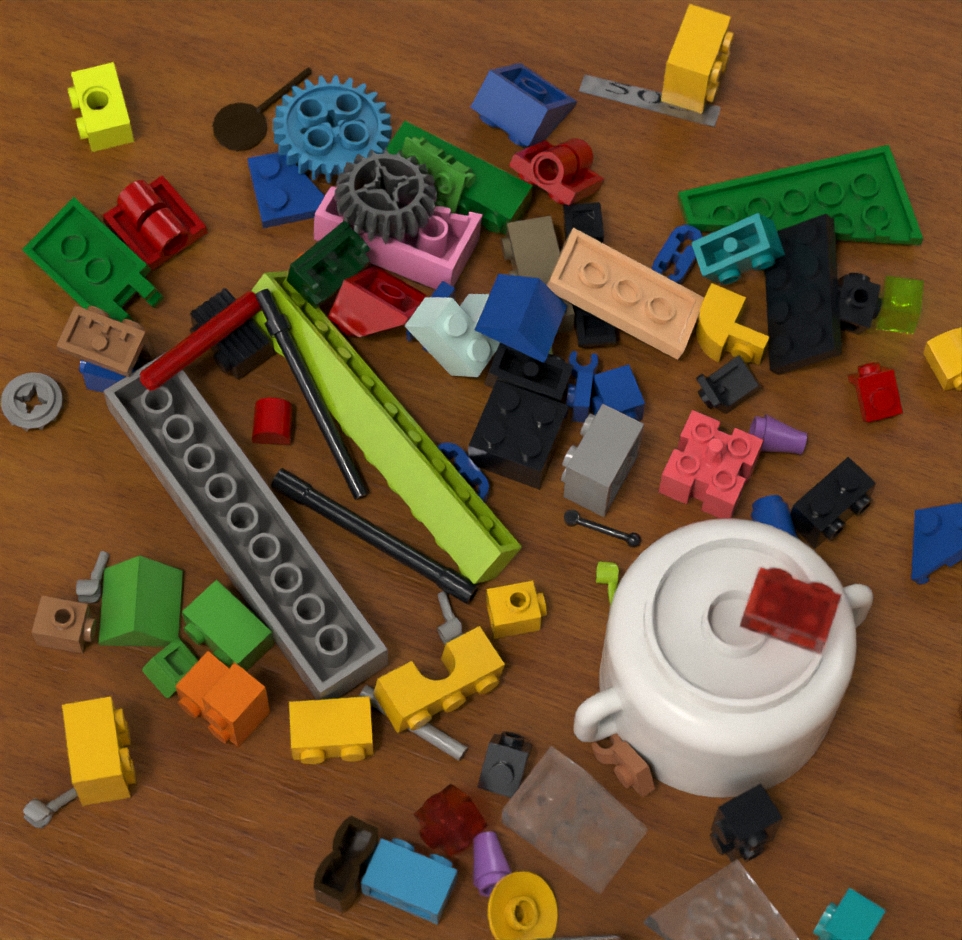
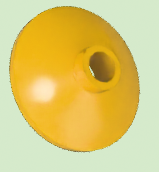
M527 871L513 872L500 879L493 888L488 902V921L495 939L535 940L553 937L557 926L558 910L554 894L548 884L538 875Z

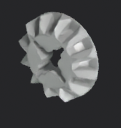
M22 374L10 381L5 387L1 397L2 411L12 426L22 427L26 432L30 428L43 430L46 424L56 421L57 414L63 408L61 389L55 380L45 374ZM36 390L38 400L42 405H35L29 414L27 405L23 402L30 401Z

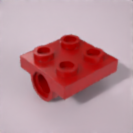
M579 138L569 139L556 146L544 140L515 153L509 164V167L517 171L518 176L523 181L540 186L549 192L548 195L552 200L563 205L570 206L599 191L604 181L603 177L590 169L593 163L592 149L587 142Z
M163 175L149 184L145 180L132 182L119 194L117 206L102 215L107 227L150 267L151 271L207 234L206 225Z

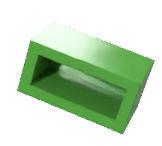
M217 579L182 611L186 625L183 628L185 633L199 646L204 642L213 651L212 654L228 668L237 663L247 671L274 646L272 631Z

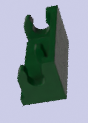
M343 221L290 264L287 282L316 309L341 288L345 279L360 273L370 264V259L366 256L370 248L350 227V224Z

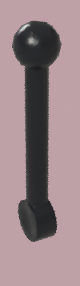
M568 510L564 514V522L567 526L573 527L578 524L626 541L628 546L633 548L641 543L640 535L635 532L627 534L581 518L575 510Z

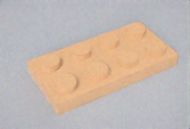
M575 228L568 235L546 284L560 298L677 360L686 348L704 297Z

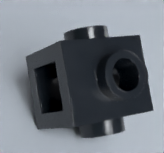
M852 272L838 279L841 330L857 335L870 328L872 319L875 320L882 305V298L878 297L881 285L870 282V277L864 274Z

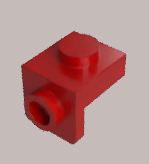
M872 362L858 366L857 373L847 375L849 383L855 384L863 422L868 423L903 413L894 369L880 366V362Z

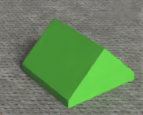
M140 555L105 568L99 645L166 647L177 639L180 632L183 570Z

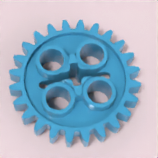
M334 75L332 83H326L324 77L319 76L318 85L314 86L311 81L306 79L304 90L293 86L292 97L288 95L282 96V106H276V118H273L274 143L278 144V154L287 155L288 166L298 163V174L301 175L309 169L312 171V180H316L320 173L325 174L327 183L331 182L333 175L339 176V173H343L346 162L354 163L357 154L367 158L370 149L376 154H382L391 139L392 127L390 126L391 115L385 113L386 103H377V92L366 95V84L363 83L359 87L354 88L352 87V78H349L345 84H339L337 75Z

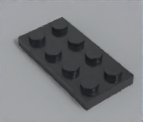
M827 214L777 231L785 255L774 259L775 264L765 269L770 371L777 375L842 355L834 219Z

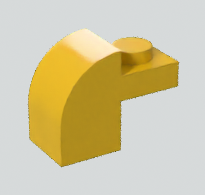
M711 283L701 304L696 327V336L701 349L708 357L718 363L726 351L731 353L734 358L740 355L746 363L752 362L760 365L766 352L769 336L738 324L743 314L746 297Z

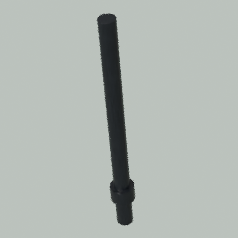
M269 289L259 291L255 294V297L267 320L265 326L270 337L276 338L354 500L365 497L369 493L289 332L292 327L286 315L280 313Z

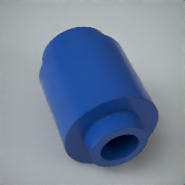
M765 496L752 504V521L773 526L798 538L789 506L783 502L781 496Z

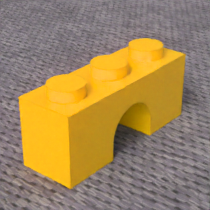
M480 626L446 643L441 660L449 672L450 676L447 678L430 680L421 675L411 661L377 679L373 695L397 733L409 727L412 731L425 726L432 719V715L442 710L446 713L454 711L466 701V697L476 692L479 695L486 694L500 683L499 679L505 664Z

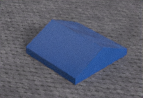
M498 274L474 330L544 363L567 305L540 278Z

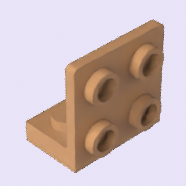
M74 306L56 345L58 351L126 377H130L139 356L148 361H153L156 357V353L142 325L129 319H123L122 323L109 318L107 312L94 306H88L87 309Z

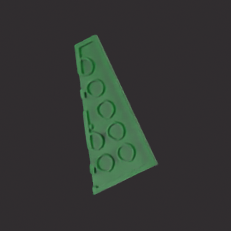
M889 145L679 191L677 196L685 225L693 226L699 231L716 232L757 213L773 220L776 230L779 231L827 214L834 219L835 240L921 246L923 242L921 230Z

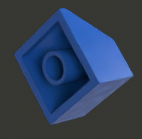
M517 63L490 70L471 108L480 114V119L486 124L500 127L509 134L508 138L512 142L522 147H529L546 140L575 107L577 101L523 64Z

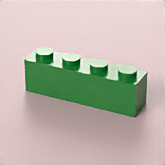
M407 121L402 123L386 147L389 154L396 155L402 150L406 137L411 139L414 137L418 139L424 137L427 139V142L445 151L444 158L452 155L454 157L453 164L458 161L466 167L472 168V173L476 175V179L470 188L464 186L456 214L465 216L469 215V212L482 214L481 223L491 232H501L506 235L507 223L521 221L532 204L533 185Z

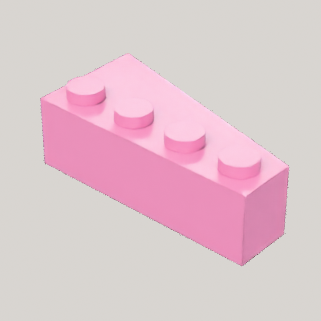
M330 187L315 212L314 240L316 241L321 240L343 222V216H339L335 200V189L337 187ZM436 206L432 218H429L425 229L418 228L415 237L405 233L401 243L395 237H390L385 245L382 237L378 236L370 242L366 232L359 236L370 248L366 253L370 263L435 290L442 281L454 287L479 241L482 214L469 212V215L465 216L450 213L451 208Z

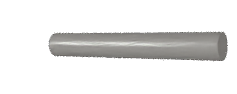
M366 685L359 697L370 696V706L386 715L373 695L374 689ZM429 723L412 731L458 761H461L467 752L468 747Z

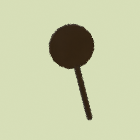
M306 68L258 107L240 102L232 103L222 108L216 114L212 125L214 137L218 143L226 149L233 151L250 150L257 146L264 139L267 130L266 118L262 112L288 93L293 86L298 85L312 73L311 68Z

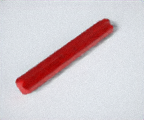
M252 291L246 292L142 370L139 379L141 384L147 390L155 391L261 310L255 293Z

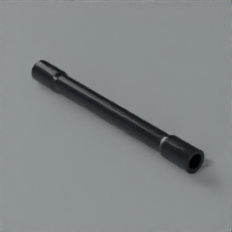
M281 468L275 475L271 483L272 489L299 505H305L434 582L438 588L466 605H469L478 592L479 584H473L469 578L456 570L443 566L342 506L286 469Z

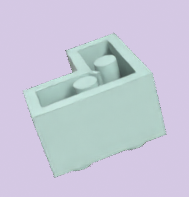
M468 294L460 306L453 298L425 297L405 325L409 332L451 376L478 377L498 349L500 343L474 330L489 294Z

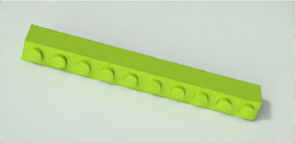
M288 271L264 273L251 291L256 294L261 290L269 289L280 313L286 315L292 327L289 332L328 411L339 422L342 431L354 440L364 452L365 459L385 477L390 489L399 494L411 508L412 515L422 522L435 537L437 545L452 557L459 566L462 575L469 578L473 584L495 579L520 551L522 546L320 308L314 309L287 282ZM261 309L252 318L270 337L265 326L267 320ZM270 337L273 341L274 350L285 358L276 338Z

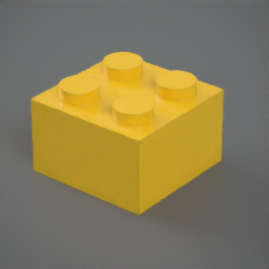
M689 4L666 63L661 101L701 114L707 101L714 102L720 83L718 81L720 73H725L731 54L729 50L734 38V33L729 31L731 16Z
M111 696L62 705L72 784L82 806L131 798L129 784L136 783L133 760L130 759L128 747L124 748V746L131 745L128 722L125 721L123 709L115 708Z

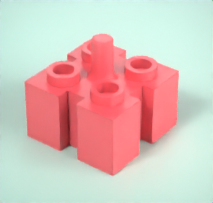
M692 410L680 435L678 449L673 450L662 473L659 493L685 504L688 503L691 496L703 501L701 511L720 519H731L742 496L744 485L748 483L758 461L764 440L737 428L734 429L732 436L719 431L720 421Z

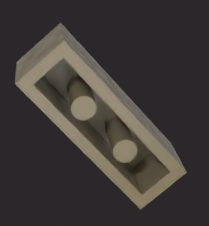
M551 215L507 223L506 237L501 238V249L504 260H511L513 270L508 271V275L540 278L547 284L560 255ZM560 298L567 305L557 333L573 331L575 315L573 305Z

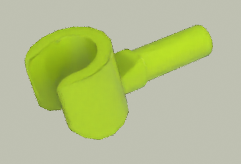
M599 561L596 570V583L608 584L607 592L611 606L618 587L619 569L613 562Z

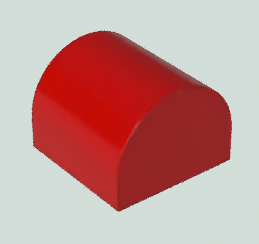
M268 397L261 398L255 402L252 443L291 444L294 410L293 405L289 401Z

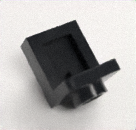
M740 355L709 377L704 374L696 377L702 387L698 390V394L709 409L715 407L725 414L763 388L744 358Z
M503 731L501 735L494 734L488 745L477 788L516 799L533 745L524 742L525 738L513 732Z

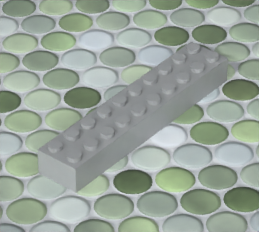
M159 356L131 373L130 377H125L103 391L112 416L254 614L272 631L274 642L316 700L337 699L388 665L386 646L183 370L155 391L147 390L139 380L140 372L161 357Z

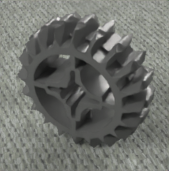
M386 147L382 154H376L370 149L367 158L357 154L354 163L346 162L343 173H339L337 178L335 200L338 215L343 216V221L349 223L350 227L354 226V231L358 235L365 232L368 233L370 242L378 236L382 237L385 245L390 237H395L401 243L405 233L415 237L418 228L425 229L429 218H432L435 212L437 191L434 187L433 175L428 174L426 164L417 165L415 155L407 159L404 158L402 150L393 155L389 154Z

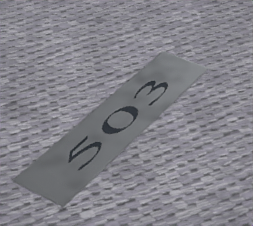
M585 74L579 92L715 127L721 108L706 104L701 114L661 101L662 93Z

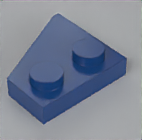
M276 152L247 158L263 228L315 218V212L325 196L304 173L298 174V166L296 164L287 165V155H279Z
M962 503L915 510L911 580L920 585L930 580L928 575L944 564L951 567L962 560Z

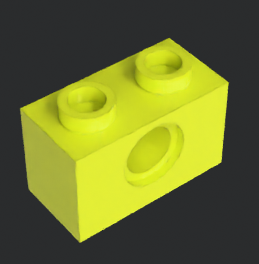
M114 62L71 72L74 87L67 89L72 108H80L82 117L75 118L81 140L88 138L92 152L134 142ZM105 106L103 109L94 110L95 107Z

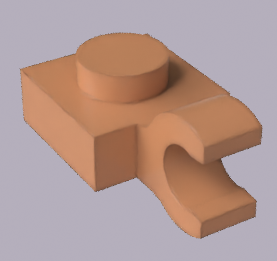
M617 733L609 736L613 744L610 748H601L596 742L591 744L595 758L600 763L617 765L614 768V772L625 788L632 786L642 798L655 790L649 765L626 741L622 742Z

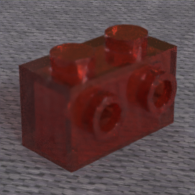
M759 567L739 627L821 655L842 595L833 592V589L826 584L820 582L806 583L794 579L789 572L783 569Z

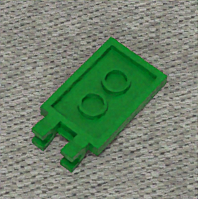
M75 197L22 249L82 308L87 309L88 306L97 307L107 312L109 318L121 323L123 319L134 321L122 307L136 293L153 308L164 299L157 289L144 278L151 271L150 267Z

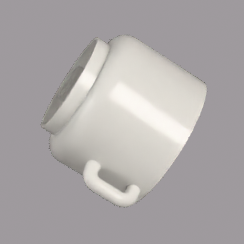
M723 518L705 520L678 528L664 535L643 551L621 579L609 610L599 670L600 692L585 700L578 707L574 720V734L582 742H596L617 733L622 742L626 741L649 765L651 775L673 788L694 795L721 798L737 797L760 783L765 790L785 781L800 770L811 759L823 742L851 680L857 649L855 628L862 624L867 617L873 603L872 591L868 586L862 584H853L843 588L833 570L812 548L791 534L767 524L744 519Z

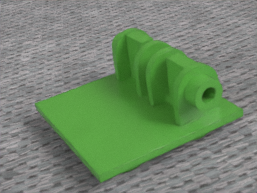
M406 137L402 148L404 158L407 159L415 155L417 165L426 164L428 174L433 175L434 187L437 191L435 207L451 208L450 213L456 214L464 186L470 188L476 179V175L472 173V168L466 167L458 161L453 164L454 157L452 155L444 158L445 151L433 146L424 137L421 139Z

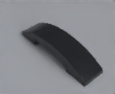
M600 202L572 204L570 206L563 205L565 241L572 229L575 228L603 243L604 230ZM572 304L575 314L574 325L578 347L616 344L615 326Z

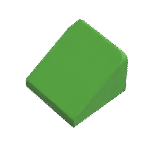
M178 637L152 657L142 668V671L163 696L169 698L177 692V683L199 660Z

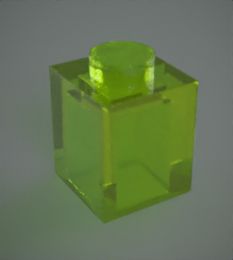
M894 276L885 277L879 298H882V305L877 316L876 329L914 334L921 315L924 280Z

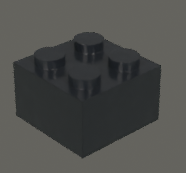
M496 380L469 443L468 457L478 468L540 490L566 428L569 406Z

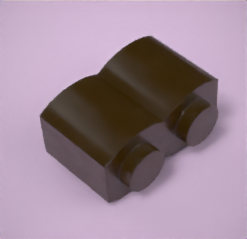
M352 815L340 825L333 840V852L324 858L314 877V892L317 902L340 913L345 912L353 904L360 890V877L366 873L379 844L377 827Z

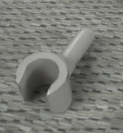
M100 552L94 570L91 573V579L77 580L76 594L79 596L78 602L95 603L100 600V581L109 558L107 552Z
M443 591L438 593L437 596L446 623L438 626L437 632L443 644L446 645L447 642L463 635L460 621L452 612L448 595Z
M73 787L56 799L51 800L47 805L34 798L23 810L25 814L24 819L36 828H44L59 808L78 797L75 788Z

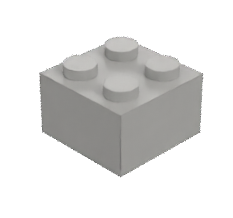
M604 404L601 405L596 416L590 413L582 426L580 434L583 435L579 446L572 445L562 463V466L566 467L561 477V481L565 483L563 497L605 517L639 456L644 424Z

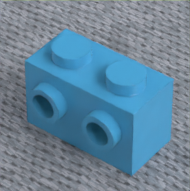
M381 838L361 882L362 893L438 925L457 882V870L452 868V862L435 854H430L429 858L414 852L415 848L411 844L403 840L393 838L389 842Z

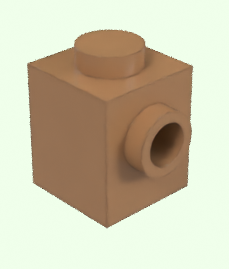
M41 596L31 633L37 646L84 654L86 642H92L94 639L97 621L92 617L89 605L86 603Z

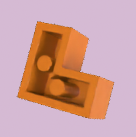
M209 651L202 656L176 685L180 699L178 701L179 706L192 718L196 719L200 715L210 724L208 726L209 731L223 743L230 740L238 748L270 713L266 687L237 663L228 668Z

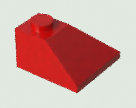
M374 265L343 281L328 319L337 324L341 332L350 336L361 337L406 324L424 298L429 296Z

